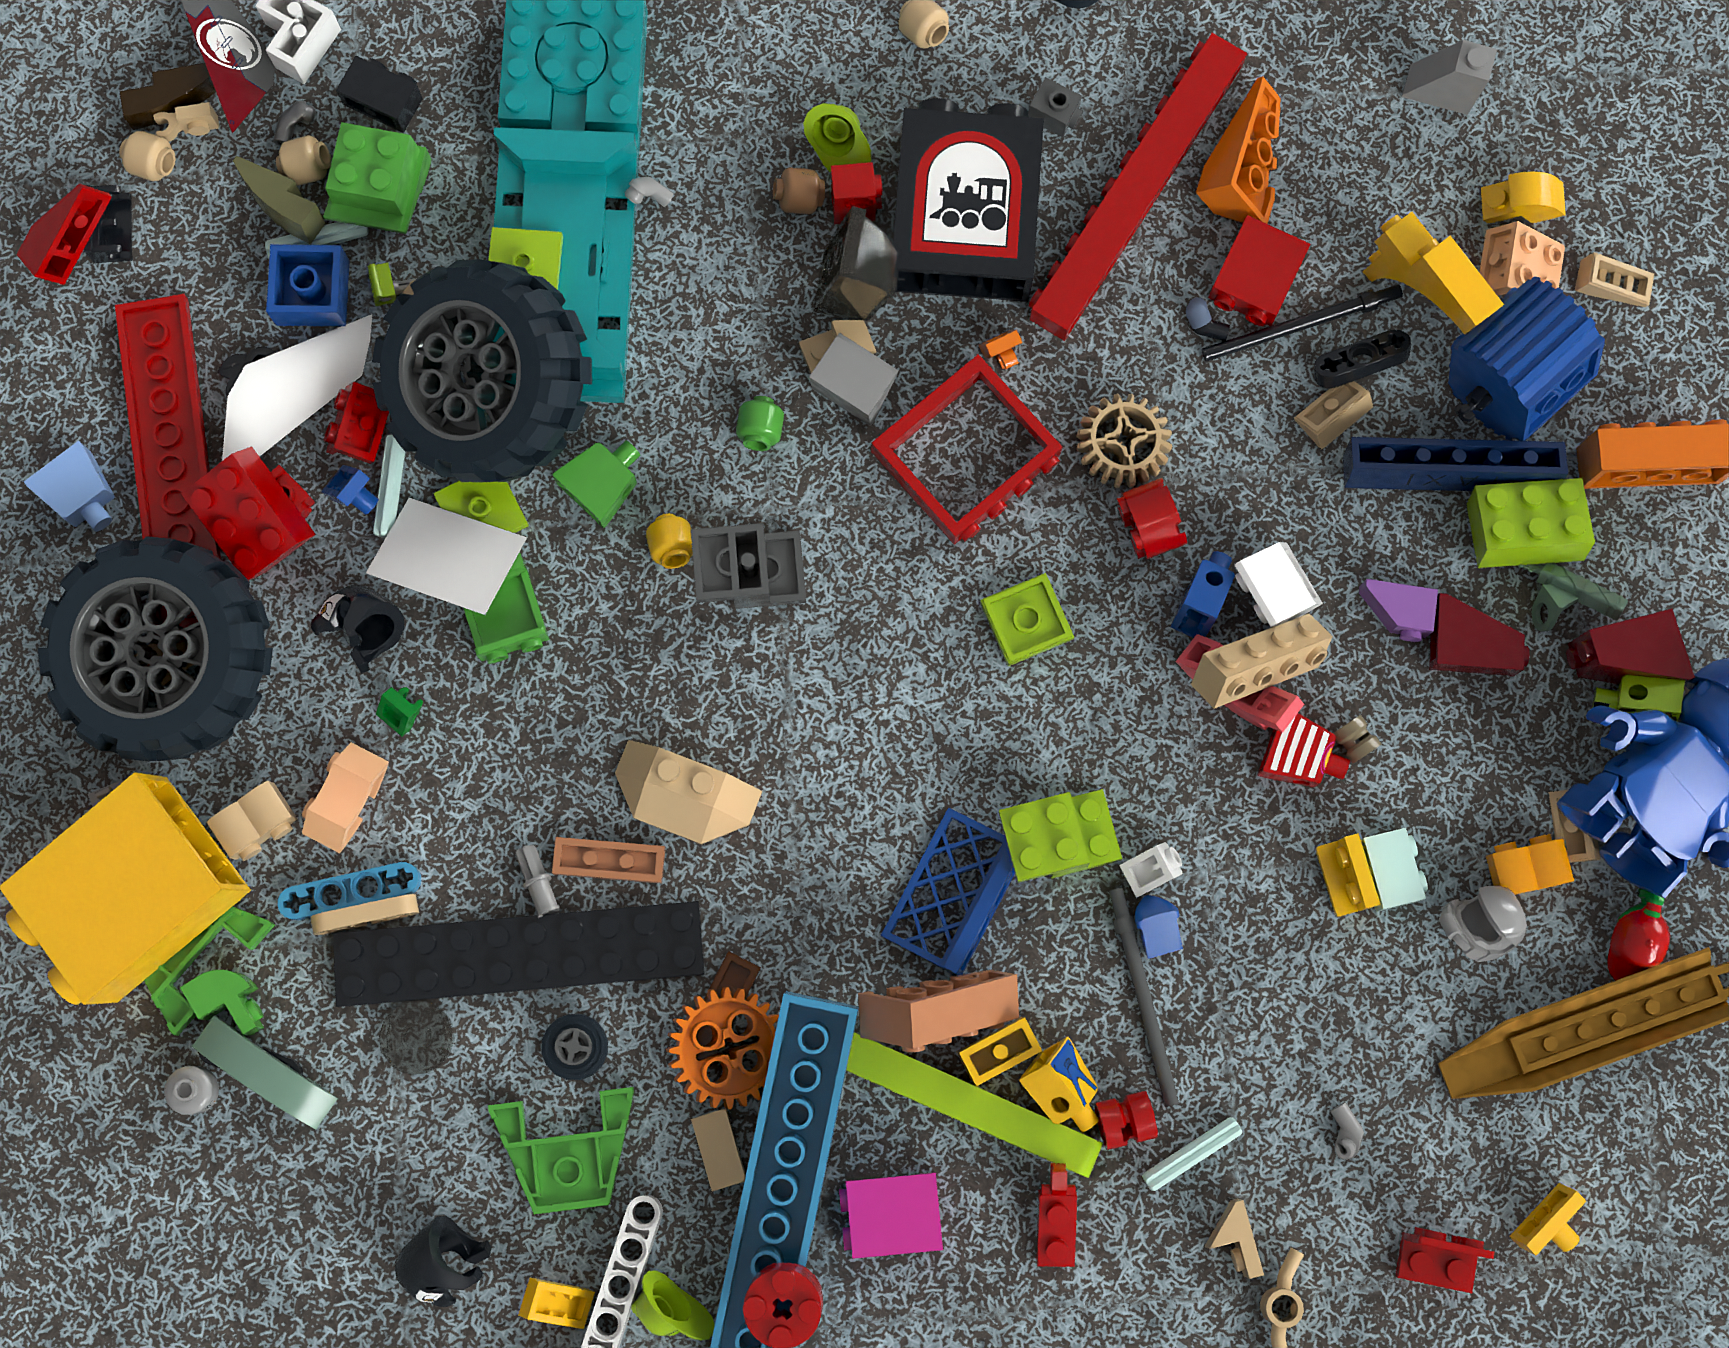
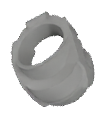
M1480 887L1479 894L1470 900L1462 899L1461 901L1456 899L1441 907L1442 911L1439 922L1448 939H1453L1468 958L1477 962L1495 960L1512 951L1523 940L1527 930L1523 908L1515 894L1506 887Z

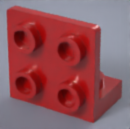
M1415 1227L1414 1234L1402 1232L1395 1277L1472 1294L1478 1256L1494 1259L1495 1252L1484 1250V1241L1451 1235V1241L1447 1242L1446 1233Z

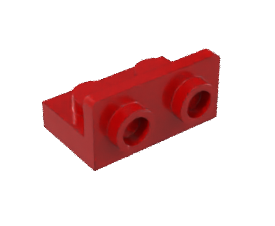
M353 381L345 387V390L340 389L336 396L334 409L338 410L335 422L329 423L324 435V442L328 443L326 453L333 455L338 452L371 464L375 461L389 411H381L377 407L373 388Z

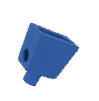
M1214 551L1209 561H1201L1170 626L1171 628L1193 638L1196 634L1206 637L1220 613L1235 577L1234 572L1228 570L1232 562L1231 557L1225 553Z

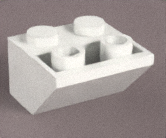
M1278 542L1234 564L1239 572L1235 574L1239 585L1244 592H1251L1257 603L1253 606L1257 616L1264 624L1269 623L1270 627L1301 617L1323 604L1286 542Z

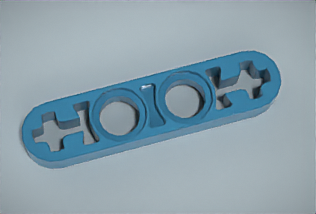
M398 862L286 888L280 894L278 909L284 917L292 920H303L311 918L312 915L409 895L419 889L421 874L412 864ZM402 869L407 874L413 875V880L407 882L408 888L403 889L402 885L396 883L387 885L390 893L385 894V882L381 876L382 873H386V878L389 880L400 877V870ZM373 877L378 884V889L373 896L364 898L358 891V885L362 879ZM330 885H337L342 892V897L337 904L328 906L322 899L323 891ZM314 889V900L318 909L313 910L314 904L312 903L300 905L298 913H295L294 909L287 908V903L292 901L293 894L296 893L297 897L306 899L312 897L309 890Z

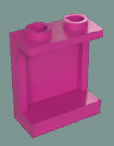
M935 1172L846 1180V1189H839L841 1212H849L850 1227H842L844 1251L852 1250L853 1259L943 1250Z

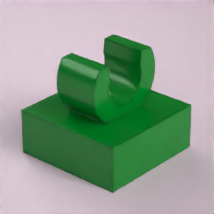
M391 687L381 695L375 715L403 737L413 727L415 718L423 705V700L419 699L416 703L411 704L406 700L410 689L403 687L397 692Z

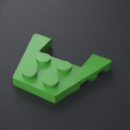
M232 906L166 963L158 966V969L144 980L152 995L151 998L154 1004L162 1012L167 1021L166 1025L173 1035L179 1036L196 1017L186 997L174 987V983L222 928L227 929L248 949L254 950L275 926L273 922Z
M634 1087L599 1091L603 1124L602 1131L527 1140L523 1101L488 1105L489 1114L495 1122L505 1149H507L516 1175L534 1215L611 1204L634 1097Z

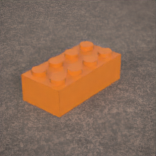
M1717 419L1705 422L1704 425H1692L1691 421H1677L1670 423L1669 426L1656 427L1654 422L1638 423L1633 428H1621L1620 424L1617 423L1601 425L1576 448L1579 478L1583 479L1584 489L1720 484L1729 477V424H1727V420Z

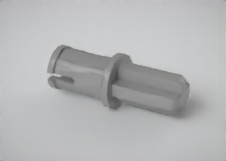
M526 845L518 849L515 855L525 879L523 887L530 892L538 918L543 917L545 914L557 913L560 911V907L557 905L549 883L552 878L550 874H546L537 848L534 845Z

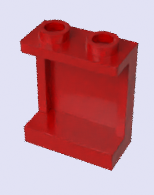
M1247 215L1208 298L1214 300L1213 303L1224 311L1235 310L1246 315L1245 318L1252 324L1272 326L1311 244Z

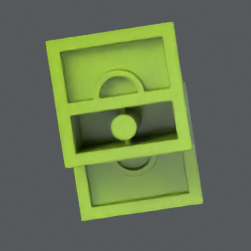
M1103 789L1074 797L1071 796L1070 792L999 810L1000 820L1018 883L1051 875L1052 879L1123 859Z

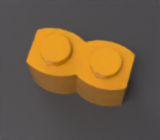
M1551 834L1530 838V846L1517 848L1516 841L1494 846L1495 853L1486 856L1493 886L1509 888L1515 895L1574 882L1563 838L1552 840Z

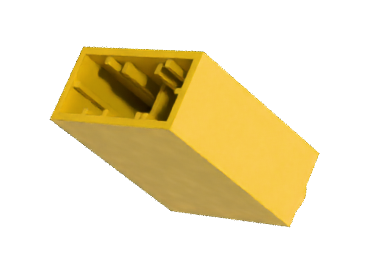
M136 772L130 775L0 885V890L13 907L6 913V921L9 927L26 944L33 947L40 944L55 965L48 971V979L52 987L63 999L74 1005H79L81 1002L83 1005L118 1003L154 973L158 966L166 963L251 891L169 779L163 776Z

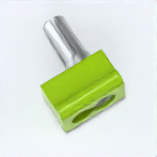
M389 262L368 265V276L375 306L394 303L396 295L403 293L410 282L416 280L392 281Z

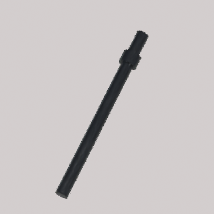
M1397 284L1376 292L1370 289L1358 293L1357 298L1202 348L1205 362L1359 311L1364 314L1377 310L1378 305L1402 298V288Z

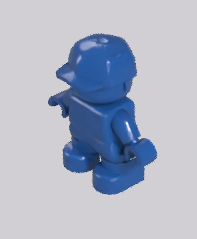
M1729 658L1712 661L1695 673L1694 679L1685 683L1684 686L1690 691L1683 697L1679 722L1672 720L1668 715L1659 710H1647L1628 714L1627 712L1602 705L1589 710L1586 714L1587 720L1603 726L1611 724L1610 732L1607 736L1601 738L1600 746L1616 751L1623 749L1630 741L1632 743L1625 749L1626 752L1609 760L1602 773L1597 774L1588 784L1575 783L1556 803L1563 815L1578 829L1604 843L1621 826L1622 821L1632 815L1636 824L1631 833L1617 832L1601 848L1599 853L1604 861L1622 878L1662 898H1665L1687 874L1688 860L1695 858L1698 851L1708 852L1712 864L1722 868L1729 867V833L1723 831V828L1729 826Z

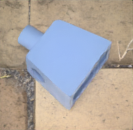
M79 440L24 481L30 490L74 527H77L86 520L91 528L97 532L106 528L112 521V518L103 506L114 499L115 496L92 452Z

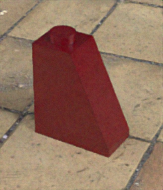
M1439 593L1437 595L1434 631L1430 634L1429 670L1516 676L1524 670V667H1527L1530 652L1529 647L1525 646L1524 634L1448 594Z

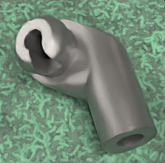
M296 101L279 116L273 142L281 146L284 142L292 140L294 128L300 121L305 124L313 121L316 113L315 108L311 105H306V101Z

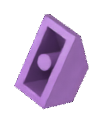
M1366 579L1359 586L1361 597L1390 633L1400 634L1401 640L1419 642L1434 631L1438 589Z

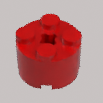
M1162 478L1123 492L1121 497L1117 498L1118 511L1124 526L1132 525L1133 530L1130 531L1131 544L1138 559L1145 557L1148 560L1187 544L1185 532L1180 533L1178 528L1181 519L1167 485L1164 486Z
M779 1262L766 1266L754 1277L744 1299L743 1314L749 1331L758 1341L772 1348H793L804 1343L813 1335L820 1322L823 1310L822 1287L816 1276L803 1265ZM777 1298L782 1302L787 1299L792 1302L789 1312L786 1309L780 1311L776 1308Z

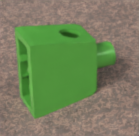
M627 440L613 453L598 442L555 471L552 476L556 484L604 529L637 484L635 475L628 467L641 454Z

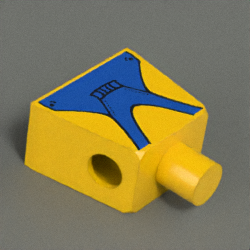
M1066 1037L1041 1051L1019 1081L1054 1124H1060L1072 1118L1080 1132L1089 1130L1099 1122V1118L1089 1105L1097 1093L1098 1087L1071 1039Z

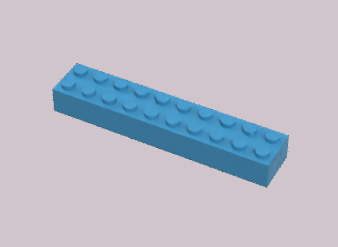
M789 991L783 994L710 1348H772L758 1341L749 1331L743 1314L744 1299L752 1280L766 1266L781 1262L796 1263L806 1267L859 1006ZM777 1298L776 1308L780 1311L786 1309L789 1312L792 1302L789 1299L782 1302Z

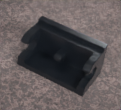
M85 185L107 192L112 198L87 242L84 252L94 263L133 261L131 194L121 192V186Z

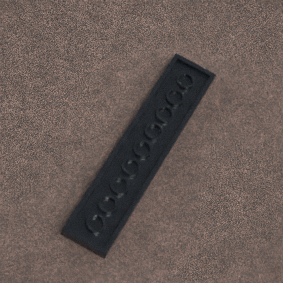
M699 901L545 914L540 918L534 915L332 933L336 1007L705 975Z

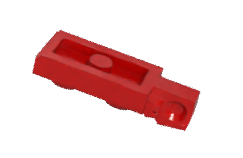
M1051 1163L1050 1184H1041V1190H1038L1037 1266L1075 1267L1077 1193L1075 1185L1067 1184L1068 1172L1066 1170V1163Z

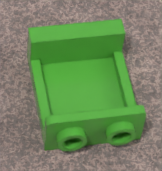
M519 553L486 614L483 615L464 608L476 647V656L481 662L487 660L488 664L501 662L509 657L508 653L519 649L524 653L535 651L543 647L542 642L550 640L525 560Z

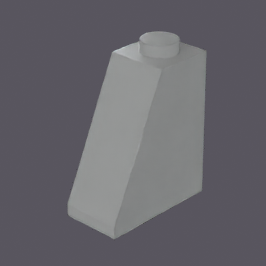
M1462 40L1412 63L1409 67L1402 97L1468 115L1489 82L1497 49Z

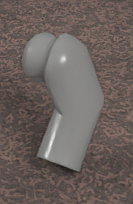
M651 177L632 179L629 182L630 187L625 191V197L635 204H640L643 197L646 196L663 207L670 203L674 194Z
M1343 1102L1330 1112L1340 1126L1334 1147L1335 1153L1339 1158L1348 1160L1358 1154L1364 1130L1348 1104Z

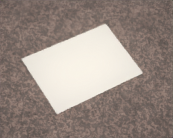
M408 498L366 574L485 615L527 537Z

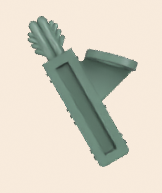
M1556 563L1519 565L1520 568L1528 570V572L1539 574L1537 582L1543 584L1532 606V621L1538 631H1550L1554 627L1561 611L1576 602L1614 620L1620 618L1628 604V600L1622 595L1611 592L1597 583L1585 579L1583 576L1558 566ZM1543 604L1548 609V618L1545 623L1542 622L1540 617Z

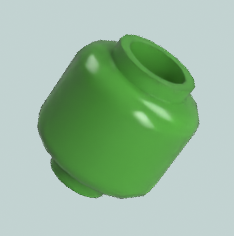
M755 396L753 400L744 402L739 408L736 436L748 449L755 451L769 450L771 446L776 445L781 439L784 421L783 410L774 404L773 399L766 396Z

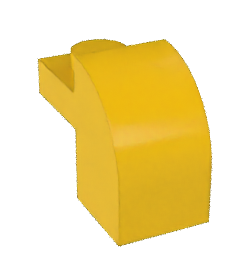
M1520 172L1509 174L1508 181L1481 187L1483 221L1486 223H1495L1519 216L1524 217L1531 223H1537L1566 215L1563 182L1549 173Z

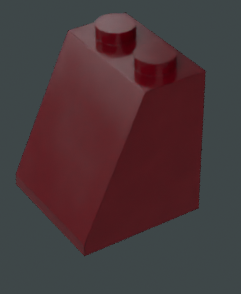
M1673 609L1590 629L1568 643L1567 661L1571 669H1576L1578 678L1620 684L1622 676L1625 675L1684 680L1685 683L1695 678Z

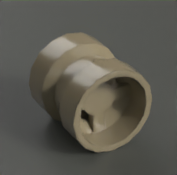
M1359 715L1333 733L1337 736L1336 743L1343 745L1347 750L1346 757L1350 760L1351 764H1354L1382 745L1377 736L1371 735L1366 729L1367 722L1362 715ZM1359 738L1360 742L1356 744L1355 740Z

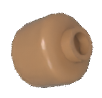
M788 167L782 172L780 179H774L773 199L779 200V206L783 212L810 215L816 211L817 207H822L825 197V181L819 178L815 170Z

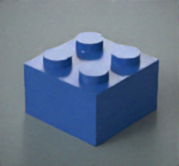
M270 244L266 312L276 326H346L350 260L342 246Z

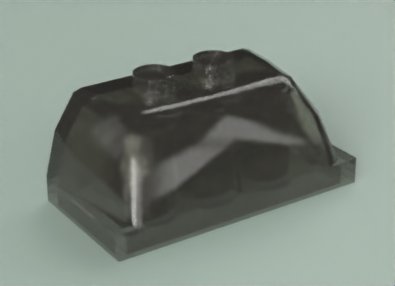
M852 206L825 245L813 307L814 313L868 321L880 307H885L888 298H893L897 285V277H894L897 252L885 232L865 216L866 209Z

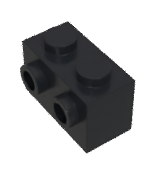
M358 56L354 57L336 89L343 105L402 133L405 132L423 100L417 82L412 77L402 72H399L398 75L388 71L381 62L373 58L365 60Z

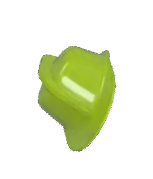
M822 103L814 106L806 114L803 122L804 134L829 172H831V166L872 161L871 148L860 129V121L850 108L843 105Z
M648 1271L643 1275V1291L633 1302L631 1309L646 1329L657 1336H674L681 1332L692 1339L700 1341L709 1340L713 1336L714 1320L699 1301L679 1288L669 1277L659 1271Z

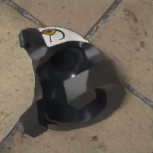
M361 585L347 586L332 594L324 601L319 613L311 622V630L315 635H319L321 632L343 630L347 643L351 648L354 647L350 655L361 674L370 670L369 662L394 647L405 629L404 616L399 608L385 596Z
M437 1216L423 1227L400 1252L395 1261L396 1278L405 1291L416 1300L432 1303L438 1307H448L456 1303V1297L451 1296L449 1289L464 1290L477 1283L484 1273L477 1266L460 1274L447 1266L441 1254L452 1251L458 1253L464 1261L477 1264L490 1257L492 1247L488 1240L484 1242L476 1241L451 1218Z

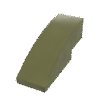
M236 156L233 162L249 193L262 211L288 233L311 245L326 224L316 203L302 197L293 179Z

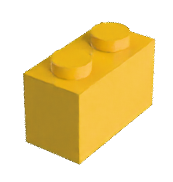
M1020 1017L956 1052L973 1085L978 1086L1040 1053L1042 1049L1026 1018Z

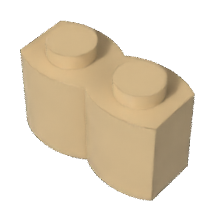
M266 781L249 791L237 802L215 814L207 821V824L229 858L235 860L241 858L243 861H246L262 850L260 844L272 837L273 840H277L288 834L293 829L291 824L298 818L275 783Z

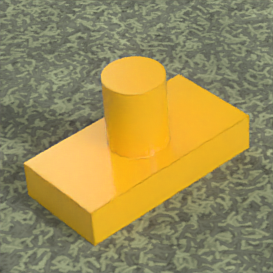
M1558 1183L1509 1237L1520 1248L1535 1256L1550 1240L1563 1252H1568L1578 1244L1580 1237L1567 1222L1585 1204L1586 1200L1578 1191Z
M529 1278L518 1316L527 1320L584 1329L595 1292L583 1287Z

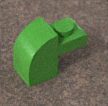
M211 970L180 987L198 1019L209 1020L214 1015L228 1009L243 1035L252 1036L264 1028L259 1020L264 1017L262 1010L253 998L249 1000L246 998V996L259 988L250 978L243 974L228 970Z

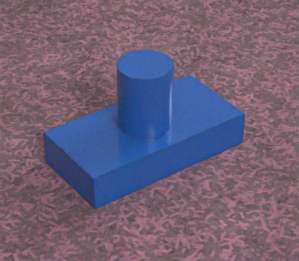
M342 465L321 491L334 502L349 506L351 503L365 515L375 507L379 500L378 497L364 487L370 478L361 470L347 465Z

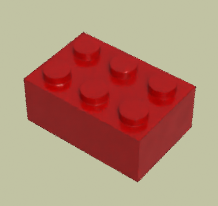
M252 446L230 454L181 493L230 562L249 581L269 571L316 535Z

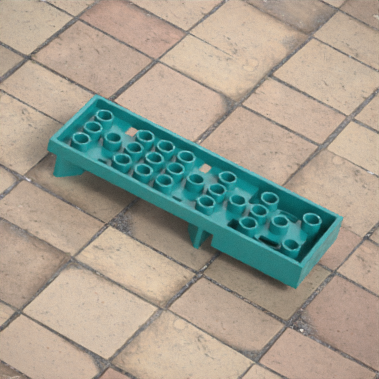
M506 0L498 121L501 128L494 127L493 133L499 148L494 227L562 232L563 244L558 290L565 299L562 308L575 311L587 337V340L579 343L582 356L591 357L592 384H583L580 401L624 403L636 204L625 197V191L630 187L629 182L632 179L638 178L648 17L646 0ZM506 194L523 195V206H505ZM606 198L628 199L627 210H606ZM598 318H620V330L598 329ZM501 326L493 342H496L505 333ZM512 374L511 381L506 382L515 385L516 374Z

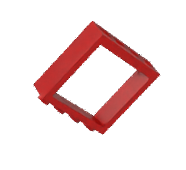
M979 354L871 443L873 455L954 545L961 539L966 542L970 537L973 538L981 529L978 525L988 516L991 520L998 517L1007 508L1005 502L1014 494L1018 498L1024 495L1034 485L1032 479L1041 471L1044 475L1050 473L1053 467L1060 462L1058 457L1063 448ZM981 379L1044 449L956 522L893 451Z

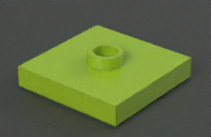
M492 227L488 261L524 267L530 275L543 277L558 290L563 234L562 232Z
M457 481L433 493L441 509L512 533H516L529 526L508 482Z
M1046 573L980 600L981 607L1008 667L1074 639L1073 632Z

